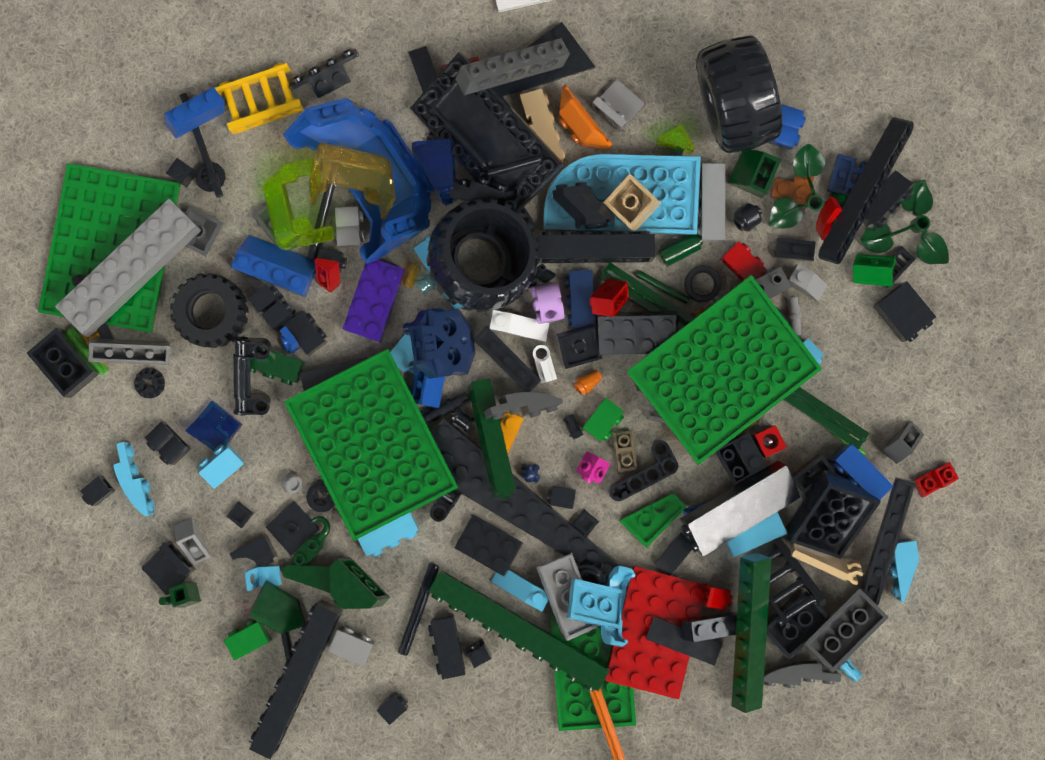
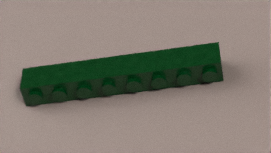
M758 553L740 557L731 706L744 713L762 708L771 558Z

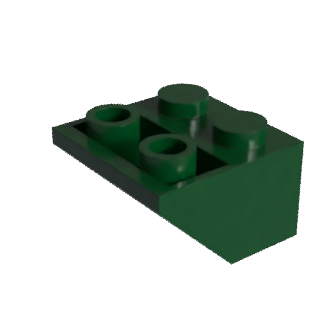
M742 151L728 184L763 198L768 192L782 159L763 151Z

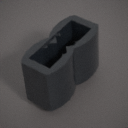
M163 421L145 437L148 441L146 443L147 446L153 451L157 450L161 455L159 458L166 465H175L191 450L181 437Z

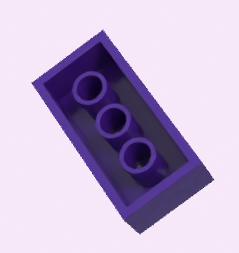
M379 260L368 264L365 263L342 329L381 343L406 271L403 268Z

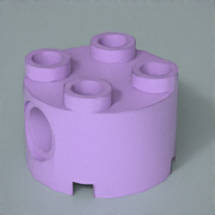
M558 282L530 287L532 298L536 297L532 302L534 312L538 311L536 313L538 324L559 321L565 318Z

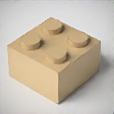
M631 174L603 202L633 231H636L661 205V202Z

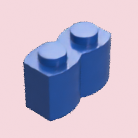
M782 104V131L776 140L769 143L791 150L799 143V127L803 128L806 117L803 116V110Z

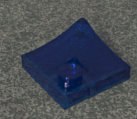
M211 401L200 416L186 429V432L214 451L219 445L229 443L243 424L216 402Z

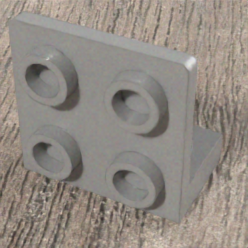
M615 80L600 98L597 97L592 103V109L619 132L625 128L644 106V102L618 80Z

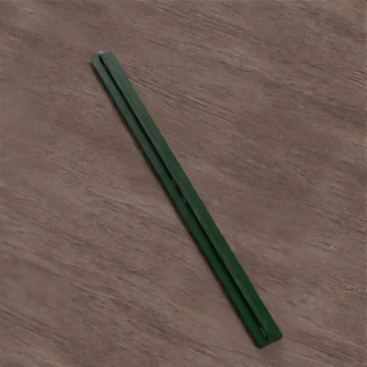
M611 262L605 267L604 272L599 277L603 282L606 279L614 280L613 278L619 281H627L629 299L647 311H678V331L694 319L693 316ZM801 387L783 399V401L848 444H853L857 449H860L870 434Z

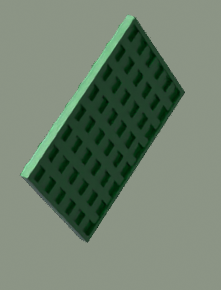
M67 163L38 313L65 317L55 306L75 288L72 278L76 275H82L85 279L168 199L177 206L181 184ZM165 266L106 321L107 325L153 333Z

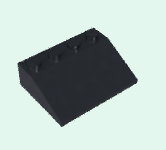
M824 470L786 526L789 540L791 543L841 559L881 501L844 477Z

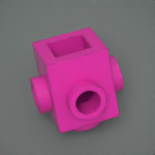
M586 451L576 472L582 474L581 479L591 484L592 481L600 484L610 463Z

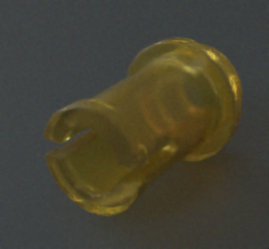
M409 263L406 275L402 278V285L413 289V286H416L415 280L421 268L413 263Z

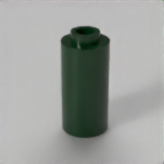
M687 235L658 251L664 264L668 267L701 250L703 242L699 235Z

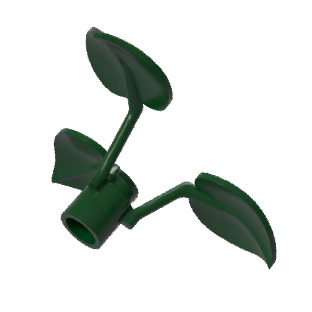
M811 144L803 146L793 160L794 173L798 177L807 176L811 193L806 196L805 204L796 205L795 201L788 197L778 199L771 208L770 227L777 229L794 227L803 218V214L798 208L809 207L811 210H819L826 203L815 192L811 176H818L825 168V159L822 153ZM832 193L830 195L836 198L841 208L848 198L842 193Z
M926 180L914 183L913 195L907 201L904 200L901 203L904 210L912 211V215L916 217L911 220L909 226L890 233L887 224L881 229L878 228L875 232L867 227L861 237V244L867 250L875 253H884L893 247L892 236L910 229L914 233L922 232V242L916 248L918 258L922 262L932 265L949 263L948 248L944 239L934 232L927 234L925 237L930 226V219L923 214L929 212L933 206V197L928 189Z

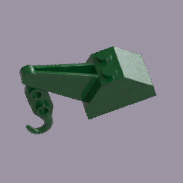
M323 516L314 517L311 522L321 521L324 525L323 530L309 537L293 555V563L286 565L282 569V575L286 579L330 593V596L334 599V604L341 609H371L383 606L390 596L351 557L338 558L331 566L309 565L322 550L325 538L330 532V523L327 518Z

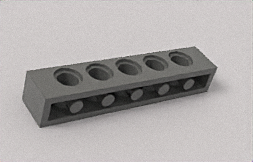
M562 38L463 65L458 72L456 81L463 94L467 95L564 66L570 53Z

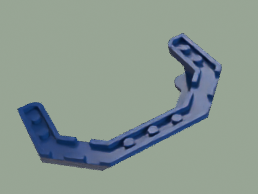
M344 98L306 108L283 133V136L291 147L296 149L308 147L329 158L331 161L335 146L345 148L339 174L371 222L369 242L363 244L359 249L361 257L368 264L382 258L430 226L428 214L431 211L432 200L430 199V193L432 192L433 185L390 121L386 119L382 121L375 117V113L364 107L360 109L353 105V101Z

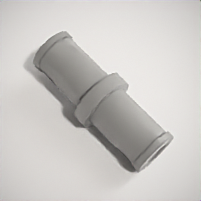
M788 298L787 318L789 319V325L798 337L803 336L801 319L803 318L802 314H800L799 298Z

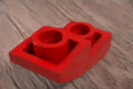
M831 196L822 207L816 222L815 229L823 241L834 224L833 221L842 211L836 198Z
M947 462L912 481L916 483L915 486L922 498L950 485L959 478L952 464Z

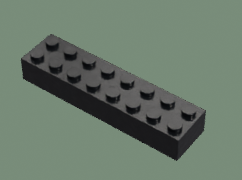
M323 600L311 607L308 614L311 618L304 623L299 633L302 637L295 642L291 650L294 654L290 659H287L283 667L285 673L278 678L274 688L277 690L269 697L266 706L269 707L268 710L266 709L258 720L257 724L260 727L253 732L249 740L252 743L249 750L270 760L278 751L343 609Z

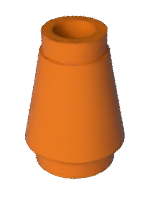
M595 370L577 378L573 385L582 396L588 394L603 377L598 370Z

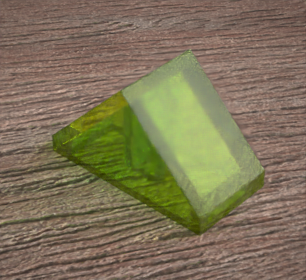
M682 124L662 134L656 141V145L674 150L680 147L688 154H693L695 149Z

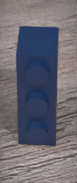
M592 270L569 271V276H565L566 288L570 290V295H566L567 307H571V314H567L568 326H572V330L590 324L595 326V314H592V306H590V297L594 294Z

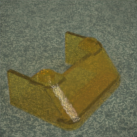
M327 143L318 145L309 180L311 205H315L320 193L326 192L329 184L363 191L364 197L369 203L379 205L381 219L385 220L396 199L390 161L383 156Z

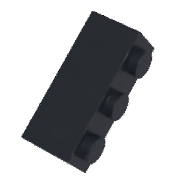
M895 170L886 179L863 224L873 232L878 228L881 229L887 223V218L891 214L894 215L900 209V204L904 200L907 201L913 195L914 183Z
M737 612L681 620L683 640L697 642L736 635Z
M455 616L431 620L428 630L430 637H434L435 644H432L434 656L438 657L439 663H436L437 674L442 676V680L465 675L466 670Z

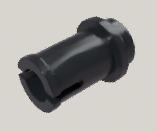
M573 414L563 419L571 434L569 437L575 440L584 435L582 433L583 429H580Z

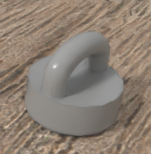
M289 473L282 482V488L291 494L298 492L302 486L301 478L294 473Z

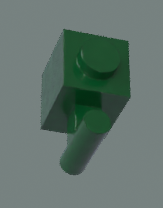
M187 582L169 588L170 596L159 599L160 605H172L173 608H185L201 602L197 583Z

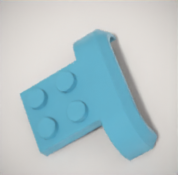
M623 566L614 567L608 576L606 586L572 579L567 619L601 626V637L604 643L619 647L626 645L628 640L622 637L623 621L621 617L628 582L631 578L635 577L633 570Z

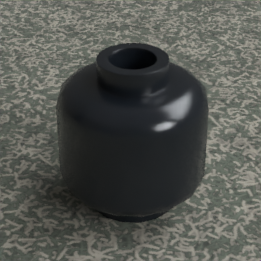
M746 203L735 211L733 223L740 231L749 232L761 223L762 211L757 205Z

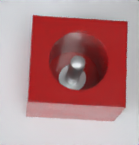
M772 425L752 435L763 458H767L787 448L776 425Z

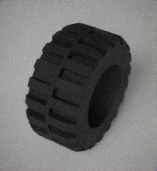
M212 273L207 275L197 274L196 278L190 277L186 279L187 283L185 285L181 283L178 287L180 289L178 294H173L172 298L175 301L174 304L170 303V309L173 310V314L170 316L171 320L175 322L174 328L181 333L180 336L201 347L217 348V346L223 347L228 345L229 341L233 342V338L238 333L241 334L244 329L242 327L244 323L247 324L248 318H246V313H249V310L245 304L247 302L246 297L242 295L241 289L235 283L225 277ZM207 293L221 296L226 304V314L223 321L212 329L200 327L193 317L195 303L201 296Z

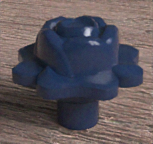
M522 464L520 468L522 478L526 482L538 483L540 479L538 474L539 465Z

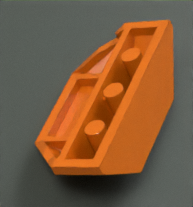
M565 84L562 87L559 110L560 119L558 122L563 129L568 128L571 132L570 137L575 144L579 143L582 147L609 150L612 147L611 141Z

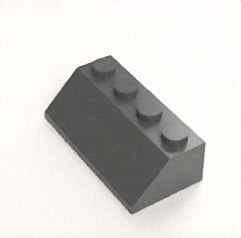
M859 588L804 645L831 673H834L889 617Z

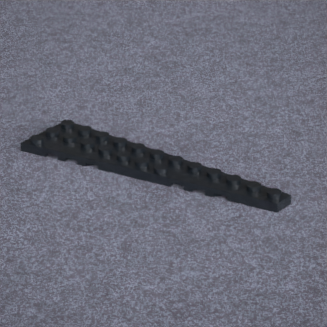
M445 417L431 432L459 487L455 489L456 491L561 554L567 555L572 553L576 563L581 565V563L586 564L589 562L591 565L595 564L597 567H602V571L606 573L607 579L614 567L621 566L514 475L516 491L511 494V497L506 499L493 498L482 448Z

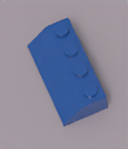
M248 235L239 247L231 265V268L238 272L305 298L316 273L315 260Z

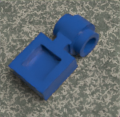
M285 326L279 330L282 335L280 340L285 351L293 354L300 347L297 340Z

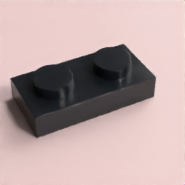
M777 238L774 257L812 262L814 261L816 242Z

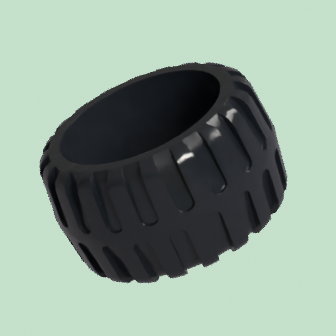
M747 35L725 39L700 50L696 58L700 93L711 131L720 149L726 153H734L755 149L776 140L782 131V108L775 76L761 42L756 37Z
M475 198L468 203L463 202L447 212L436 224L428 244L426 263L427 266H430L429 276L431 281H436L438 285L437 291L441 295L445 293L449 297L447 301L455 305L458 303L462 305L461 309L467 311L473 309L477 310V312L497 310L519 299L530 286L537 273V265L540 262V252H537L540 244L538 237H534L532 234L535 229L531 222L527 224L523 219L525 215L520 210L517 213L513 211L511 204L507 202L498 204L497 199L488 198L485 201H482V198ZM472 239H480L488 242L495 248L500 260L499 271L495 277L490 280L478 281L464 274L458 262L459 248L463 243Z

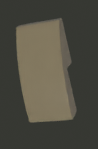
M632 431L613 433L618 474L638 471Z

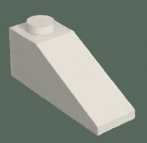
M493 310L490 329L495 332L546 342L550 323L538 324L536 319Z

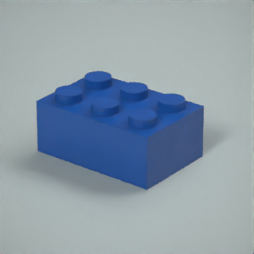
M843 444L827 460L836 474L840 473L845 479L879 500L894 487L853 444Z

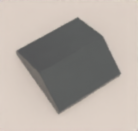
M189 206L185 215L201 231L185 247L206 257L224 223Z

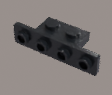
M356 49L345 50L342 52V56L326 60L325 65L312 67L308 70L307 74L293 77L289 86L291 90H294L309 82L317 98H320L351 82L343 64L358 57L359 54Z

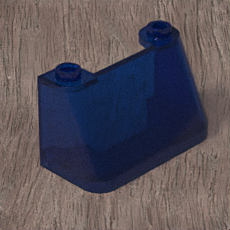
M451 139L413 142L412 153L416 164L437 200L442 202L443 205L453 204V201H457V199L449 197L450 190L454 189L453 175L456 178L455 157L451 151Z

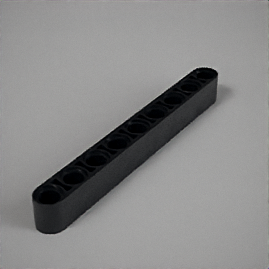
M893 117L890 120L843 205L842 211L837 216L821 245L818 254L819 259L837 265L842 262L911 136L914 126L913 121Z

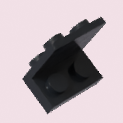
M171 541L164 542L159 547L160 550L142 566V570L166 595H169V588L180 585L196 570Z

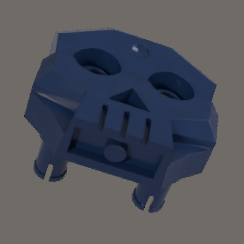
M441 308L419 311L413 322L403 325V329L408 328L403 330V332L411 337L414 361L408 365V367L414 366V368L409 369L411 373L415 374L422 371L429 379L451 375L462 376L469 373L476 354L472 326L459 308L444 311Z

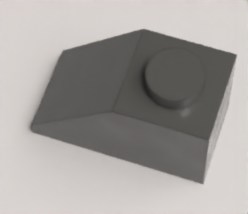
M910 421L887 443L883 451L888 458L897 464L914 452L924 434Z

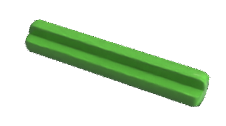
M75 327L70 328L66 332L67 335L88 359L89 346ZM90 362L99 372V375H104L109 371V368L104 363Z

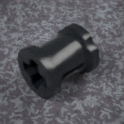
M459 408L450 422L452 424L456 423L464 429V432H467L475 418L469 417Z

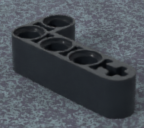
M664 440L653 442L651 453L656 463L613 484L609 489L611 499L623 501L676 473L679 465L668 443ZM658 443L663 444L665 447V451L662 454H658L655 451V446ZM668 460L674 464V468L669 472L664 468V464ZM651 469L657 473V477L654 480L647 478V472ZM633 478H637L640 482L637 489L630 487V481ZM623 483L626 484L627 489L630 491L628 494L626 490L621 492V497L613 496L616 487L618 489L624 488Z

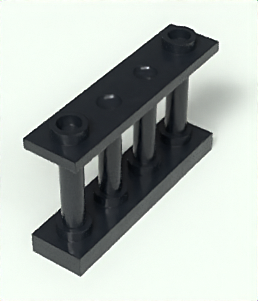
M781 537L773 540L775 546L773 551L766 556L770 557L771 561L777 557H783L786 563H784L785 566L770 575V585L789 572H794L798 578H796L794 583L773 597L769 595V605L776 613L774 617L779 625H784L788 630L791 628L788 619L812 603L814 605L817 603L821 608L827 602L825 596L798 560L791 556L790 549ZM806 588L809 592L807 594L808 597L782 613L776 604L796 590Z

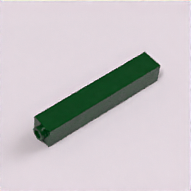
M491 380L472 381L468 386V391L493 498L506 499L511 497V494L516 491L500 419L493 420V417L486 419L484 411L496 406Z

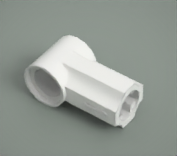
M544 345L536 346L533 350V357L539 378L541 379L540 382L545 383L557 379L549 349ZM543 348L546 350L547 355L544 359L537 358V349Z

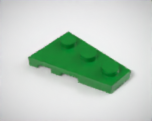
M671 493L618 521L647 548L687 506L674 493Z

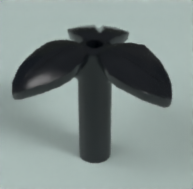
M538 263L537 273L528 288L537 285V278L542 282L552 280L556 276L555 273L546 269L544 264L539 265Z

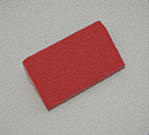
M316 258L317 284L331 293L340 285L339 262Z

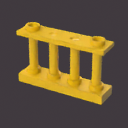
M278 63L271 69L233 82H222L218 87H215L219 95H224L232 116V120L227 123V126L232 134L304 110L300 99L293 98L285 74L291 72L287 63ZM276 76L279 77L286 98L285 104L279 106L275 104L268 83V79ZM259 82L268 104L267 110L261 112L257 110L250 89V85ZM241 88L250 110L249 116L244 118L239 116L232 95L233 91Z

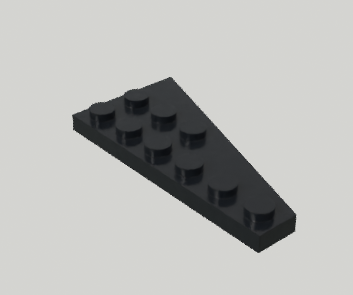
M561 22L527 47L562 38L570 53L563 67L498 85L494 88L504 97L554 82L561 78L573 76L580 72L595 69V65L563 22Z

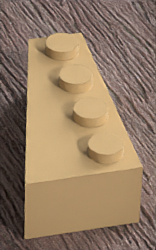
M542 88L520 94V102L526 123L563 162L565 154L559 144L560 137L558 131L553 126V123H555L552 111L549 112L547 107L549 105L547 94H543Z

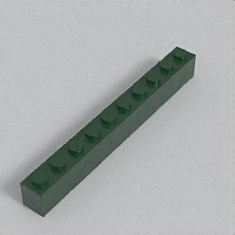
M444 571L439 572L428 591L432 593L431 597L439 602L443 600L449 603L448 607L450 609L466 613L465 617L473 622L475 620L481 622V626L490 632L492 630L498 632V637L507 642L510 639L515 642V647L524 652L527 649L532 652V657L541 662L543 660L549 662V667L559 672L562 670L567 673L566 677L572 681H581L584 683L583 687L591 692L594 690L599 691L610 671V668Z

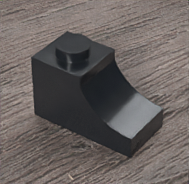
M268 535L229 553L232 560L247 558L253 560L257 566L263 564L264 567L273 563V558L278 556Z

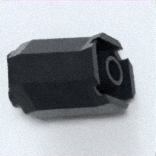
M587 182L575 183V186L568 187L567 184L556 185V190H553V199L575 220L576 229H581L580 225L585 226V229L606 228L608 223L611 226L615 225L614 215L593 196L592 187L588 186Z

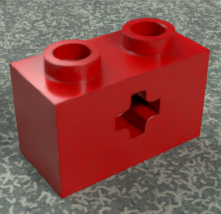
M606 279L590 297L592 314L614 317L629 299L628 282Z

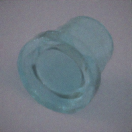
M429 274L420 280H415L416 285L424 296H427L429 291L438 286L436 281H431Z

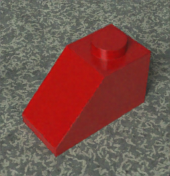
M706 584L707 590L702 603L707 607L726 610L727 606H730L732 603L733 595H731V591Z

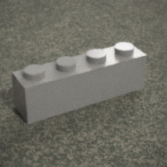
M702 164L700 166V207H698L700 226H697V235L700 236L702 242H724L725 164Z

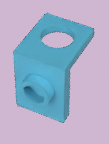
M257 566L245 571L247 591L263 586L265 581L275 586L281 585L280 567ZM251 574L254 576L253 584L250 581Z

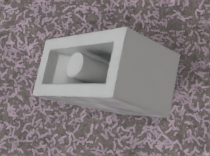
M800 264L794 266L787 278L793 288L817 302L828 286L816 273Z
M192 518L174 526L176 543L193 565L211 558L201 531Z

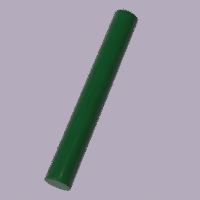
M639 271L636 276L685 304L690 299V297L642 271Z

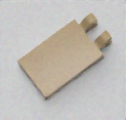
M790 542L791 556L844 581L847 579L855 585L858 584V579L853 577H856L857 574L863 576L862 570L859 569L861 568V563L857 560L847 562L845 558L839 559Z

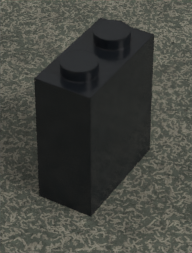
M908 281L899 285L873 306L901 342L913 341L919 336L917 332L921 329H928L933 325L932 320L936 318L935 314Z

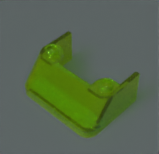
M315 158L285 164L263 182V192L275 241L282 250L295 249L335 239L332 225L313 230L312 224L307 218L300 217L294 219L286 189V184L295 182L298 177L318 173Z

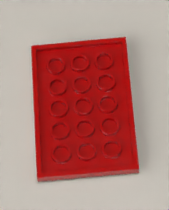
M633 566L632 570L635 573V577L631 578L628 582L621 617L623 621L622 637L627 639L628 643L623 647L612 645L607 664L610 671L605 681L679 699L690 656L647 640L646 636L653 617L681 627V620L700 617L707 585Z

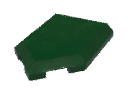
M268 581L264 582L247 615L279 634L303 627L305 623L299 599Z

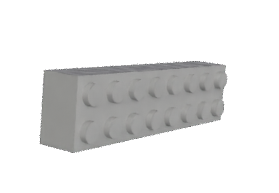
M168 199L55 307L81 334L90 337L201 230Z

